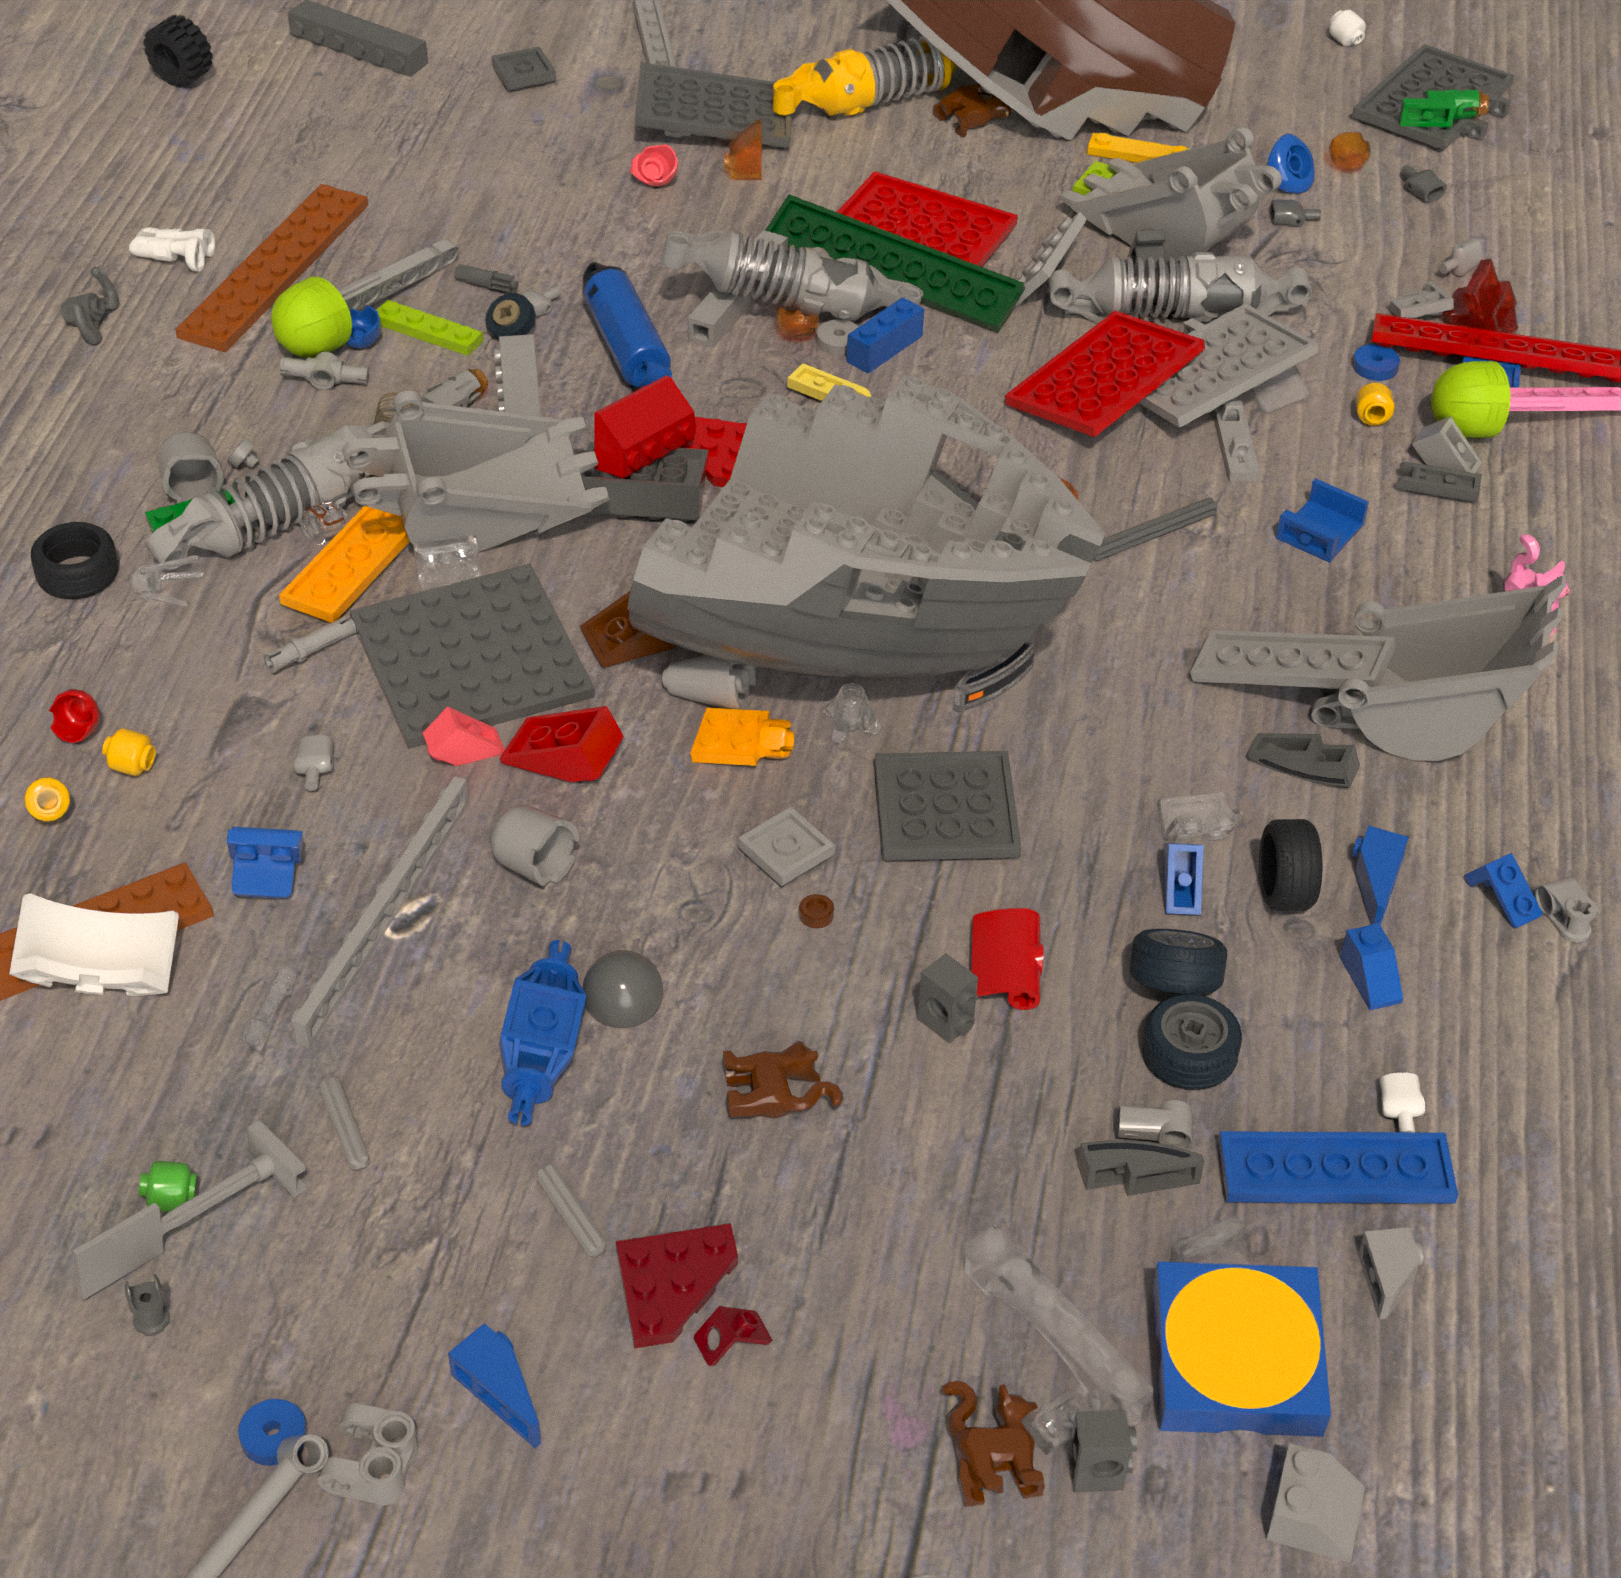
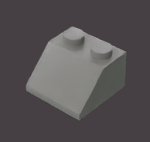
M1288 1443L1267 1540L1350 1563L1365 1486L1330 1453Z

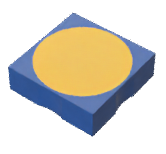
M1157 1262L1152 1291L1154 1330L1160 1354V1366L1157 1375L1159 1430L1202 1433L1245 1430L1264 1435L1323 1437L1331 1417L1318 1267Z

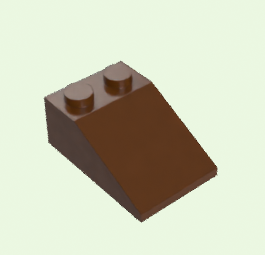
M630 591L579 626L603 668L671 650L676 646L632 627L629 610H627Z

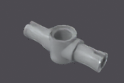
M321 352L315 358L308 357L307 360L282 356L280 360V375L303 377L310 381L315 388L328 390L334 384H342V382L368 385L369 367L344 365V362L339 361L336 355L330 352Z

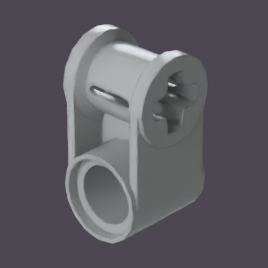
M1566 877L1538 886L1535 890V899L1542 913L1559 930L1561 936L1568 941L1576 943L1588 940L1591 935L1590 922L1596 917L1598 907L1582 890L1577 880L1573 877Z

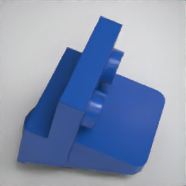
M233 826L232 830L228 829L227 846L230 858L234 859L231 886L233 894L243 897L287 899L291 897L296 863H301L304 846L303 831Z

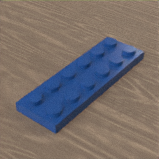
M1220 1131L1218 1142L1227 1202L1456 1203L1458 1197L1446 1133Z

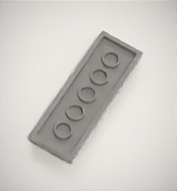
M1211 630L1190 674L1193 682L1340 689L1341 684L1345 680L1359 679L1367 683L1368 686L1375 687L1380 685L1396 649L1394 637Z

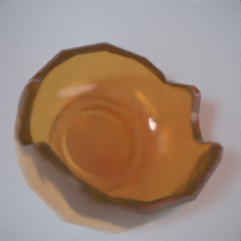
M1346 132L1337 135L1331 140L1329 145L1331 159L1340 169L1354 170L1360 168L1370 158L1371 148L1369 141H1365L1360 132Z
M783 307L776 309L778 329L782 334L790 338H806L815 333L820 326L819 315L805 317L800 310H786Z

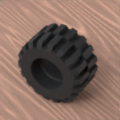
M172 15L145 34L143 44L145 46L144 52L148 57L147 60L152 65L155 73H158L163 81L166 80L169 85H175L178 88L186 87L210 70L209 68L212 67L213 62L211 60L213 59V54L210 51L212 49L211 45L207 42V37L201 32L198 25H194L193 21L189 18L186 19L182 15Z

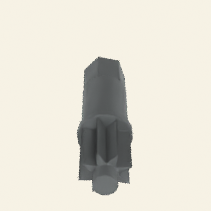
M461 264L455 268L454 277L457 281L488 287L490 290L496 289L512 293V289H517L519 285L518 281H514L515 276L498 273L495 270L489 271Z

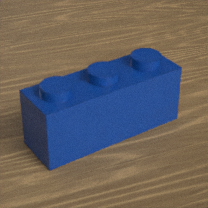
M902 297L856 328L847 336V363L869 374L923 336L924 308Z

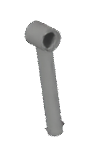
M315 1434L294 1435L284 1439L277 1450L279 1464L203 1554L198 1563L185 1577L180 1576V1578L219 1577L303 1473H314L323 1468L328 1459L326 1442ZM301 1444H304L308 1451V1458L303 1465L297 1457V1451Z

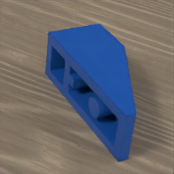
M1368 825L1365 837H1357L1352 857L1358 858L1355 874L1370 924L1379 923L1381 925L1403 862L1409 837Z
M483 1323L448 1353L451 1376L532 1447L536 1448L541 1444L539 1421L513 1351V1344L503 1332H494Z

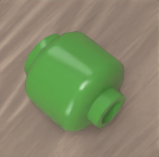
M155 1161L150 1166L149 1173H141L139 1196L146 1197L147 1207L156 1203L160 1211L170 1212L194 1198L197 1174L191 1173L190 1166L186 1163Z

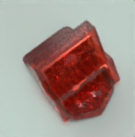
M1492 259L1481 260L1475 272H1473L1467 287H1461L1454 291L1452 295L1454 309L1443 312L1444 320L1453 325L1514 333L1518 330V319L1515 310L1517 301L1510 281L1499 282Z

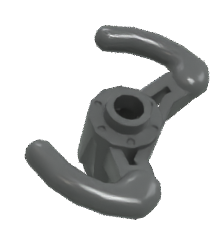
M93 267L90 273L101 284L106 297L100 298L94 293H88L67 298V301L61 305V314L67 324L78 326L82 335L89 343L94 345L98 344L102 339L98 323L102 319L106 310L114 311L119 306L116 289L108 276L98 267Z

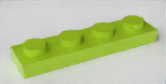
M387 300L377 309L382 327L469 356L484 341L482 331L394 301Z

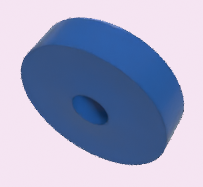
M1368 344L1359 347L1355 351L1352 365L1355 372L1363 378L1384 381L1393 378L1397 374L1400 358L1389 347Z
M269 1399L255 1404L244 1414L238 1429L244 1454L253 1462L266 1466L279 1464L277 1450L284 1439L289 1436L307 1434L306 1423L301 1410L295 1404L283 1399ZM272 1429L279 1430L274 1435L267 1434V1432ZM304 1444L299 1446L297 1454L302 1450Z

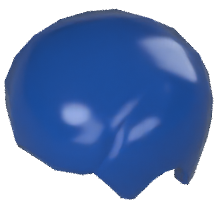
M366 305L362 311L351 308L352 333L346 345L353 348H365L375 344L381 334V322L378 311L369 305Z

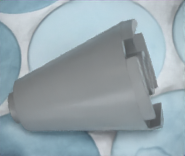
M703 655L671 662L668 669L666 668L663 672L662 681L663 686L668 689L671 695L722 709L749 710L754 696H748L749 686L756 685V671L753 666L732 663Z

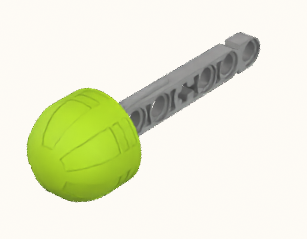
M443 239L432 244V248L426 247L340 290H337L329 281L321 277L313 276L302 280L285 290L276 299L271 313L274 335L280 344L297 356L312 358L321 352H331L345 345L350 339L352 333L351 308L359 311L365 308L366 305H371L431 275L434 271H439L449 266L458 256L459 248L449 239Z

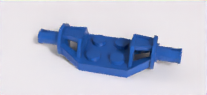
M560 940L550 942L547 958L539 959L532 963L529 970L516 977L499 1041L504 1070L501 1086L504 1093L512 1099L508 1119L514 1124L517 1123L519 1112L523 1113L520 1125L523 1126L531 1123L534 1105L550 1099L553 1094V1085L572 1061L587 994L578 982V973L575 968L568 964L572 948L565 941L563 942L561 952H558Z

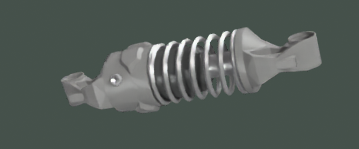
M379 422L367 427L344 425L335 433H329L315 441L306 439L290 447L289 453L282 456L281 462L273 460L270 469L261 466L258 469V475L248 472L245 481L235 478L232 487L226 484L221 485L220 494L210 490L194 497L181 516L158 528L148 538L146 542L148 550L164 569L173 570L185 562L187 552L191 546L212 550L225 557H230L240 552L242 548L247 549L250 547L251 541L259 543L263 540L264 535L271 537L276 534L277 529H287L289 523L297 524L301 522L302 517L310 518L316 515L311 511H304L306 508L312 507L311 509H316L314 505H319L328 514L344 506L346 499L354 496L352 483L355 484L358 480L363 479L365 472L349 468L346 465L342 451L343 446L354 439L384 438L389 423ZM355 452L351 456L362 455L365 452ZM238 484L245 489V498L243 499L240 497ZM225 490L232 495L236 501L235 503L228 505ZM316 509V510H317V513H320V512H323V513H324L323 510L320 511V510ZM245 525L247 528V532L243 529V526ZM265 525L272 526L273 528L266 531ZM252 527L260 533L259 536L253 537ZM243 536L247 538L245 543H243Z

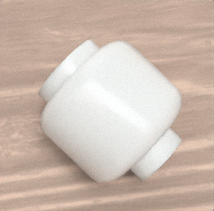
M1350 9L1338 11L1329 22V33L1341 46L1358 45L1365 37V21Z

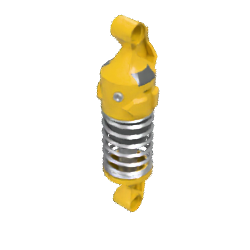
M921 36L919 41L912 38L908 44L904 41H899L897 47L893 43L888 44L886 49L882 46H877L875 52L871 48L866 49L865 52L862 50L855 52L852 48L834 52L833 57L817 60L816 63H804L791 76L776 81L773 85V111L780 115L792 114L795 112L798 104L804 100L815 104L828 116L841 113L846 116L861 113L866 107L877 105L879 102L886 103L890 99L899 100L901 96L907 98L912 94L920 95L923 91L928 93L932 92V90L945 89L949 85L957 65L924 36ZM913 43L917 45L916 56H914L910 48ZM901 46L906 48V58L900 52ZM918 76H921L923 80L922 85L917 80ZM910 78L913 80L911 88L908 85Z

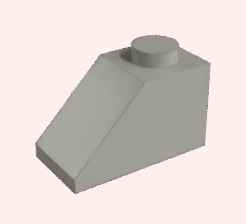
M1451 416L1423 427L1412 442L1416 453L1429 466L1476 473L1482 464Z
M1410 1227L1364 1232L1358 1255L1379 1319H1387L1414 1283L1418 1267L1423 1264L1422 1246L1419 1242H1415Z

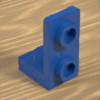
M1512 853L1464 875L1470 887L1481 882L1484 883L1486 888L1492 886L1513 928H1518L1542 916V911Z

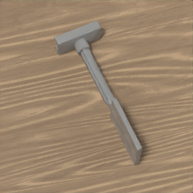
M260 1120L247 1127L248 1152L254 1159L248 1162L247 1167L176 1207L161 1218L159 1206L153 1203L72 1250L78 1296L83 1301L164 1253L162 1236L166 1232L182 1225L255 1181L261 1182L272 1175L293 1198L306 1191V1185L297 1177L298 1174L305 1171V1165Z

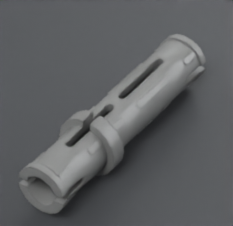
M345 615L298 639L294 637L287 640L288 644L264 654V662L272 673L294 662H303L306 660V656L355 634L356 627L352 619L349 620V615Z

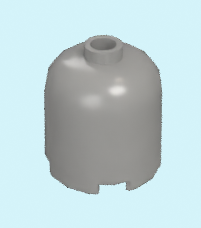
M180 432L168 437L160 446L157 461L163 489L166 494L176 500L177 504L193 499L210 490L217 493L220 492V487L224 482L223 471L213 447L206 438L194 432Z
M517 805L506 810L494 824L490 846L494 857L502 865L541 886H545L550 881L558 883L569 872L576 858L571 855L574 841L579 842V834L577 828L567 820L531 806Z

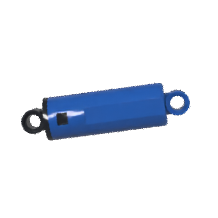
M598 262L590 263L583 275L582 295L625 381L633 387L643 388L664 376L672 378L670 355L627 273L619 267L605 266Z

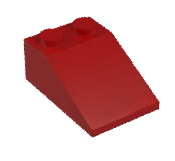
M607 706L526 717L499 759L502 764L569 782L593 781L602 775L603 770L615 754L624 736Z

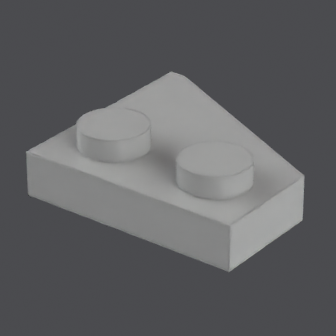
M1432 281L1425 283V290L1418 294L1417 290L1413 289L1403 296L1390 300V311L1393 314L1413 319L1424 315L1437 316L1443 314L1444 311L1454 309V299Z

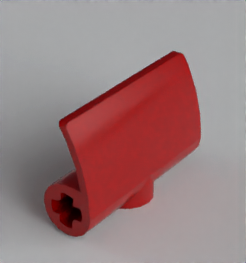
M1027 908L997 909L975 914L972 922L971 972L978 977L977 996L1008 992V1002L1012 1007L1019 1010H1030L1037 1007L1040 1003V984L1044 956V945L1041 944L1040 915L1036 911Z

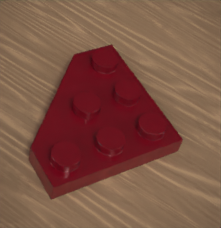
M731 1223L616 1241V1253L634 1349L673 1343L683 1332V1326L694 1312L697 1314L715 1293L717 1284L737 1266L738 1253Z

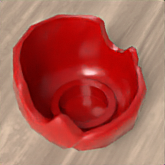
M69 689L61 692L49 708V712L53 713V723L50 729L58 738L68 743L74 744L83 741L97 729L100 722L97 702L90 694L82 690Z

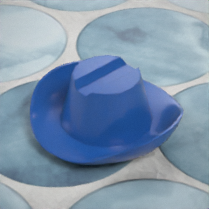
M1291 133L1281 136L1270 152L1268 166L1276 168L1281 175L1282 181L1279 189L1289 193L1306 192L1312 187L1315 178L1313 156L1307 145L1297 136Z

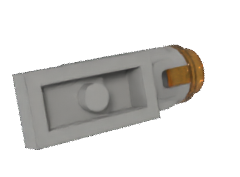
M479 369L463 370L453 377H449L442 384L428 389L427 394L422 396L421 400L427 403L467 407L476 398L484 394L488 388V381L484 373Z

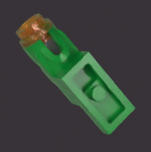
M1470 89L1425 90L1424 98H1403L1399 124L1400 126L1452 127L1453 119H1469L1486 115L1489 108V95L1482 93V91Z

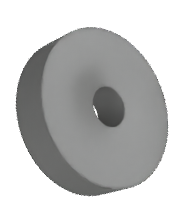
M843 319L824 322L817 329V345L825 353L837 356L847 355V336L859 326Z

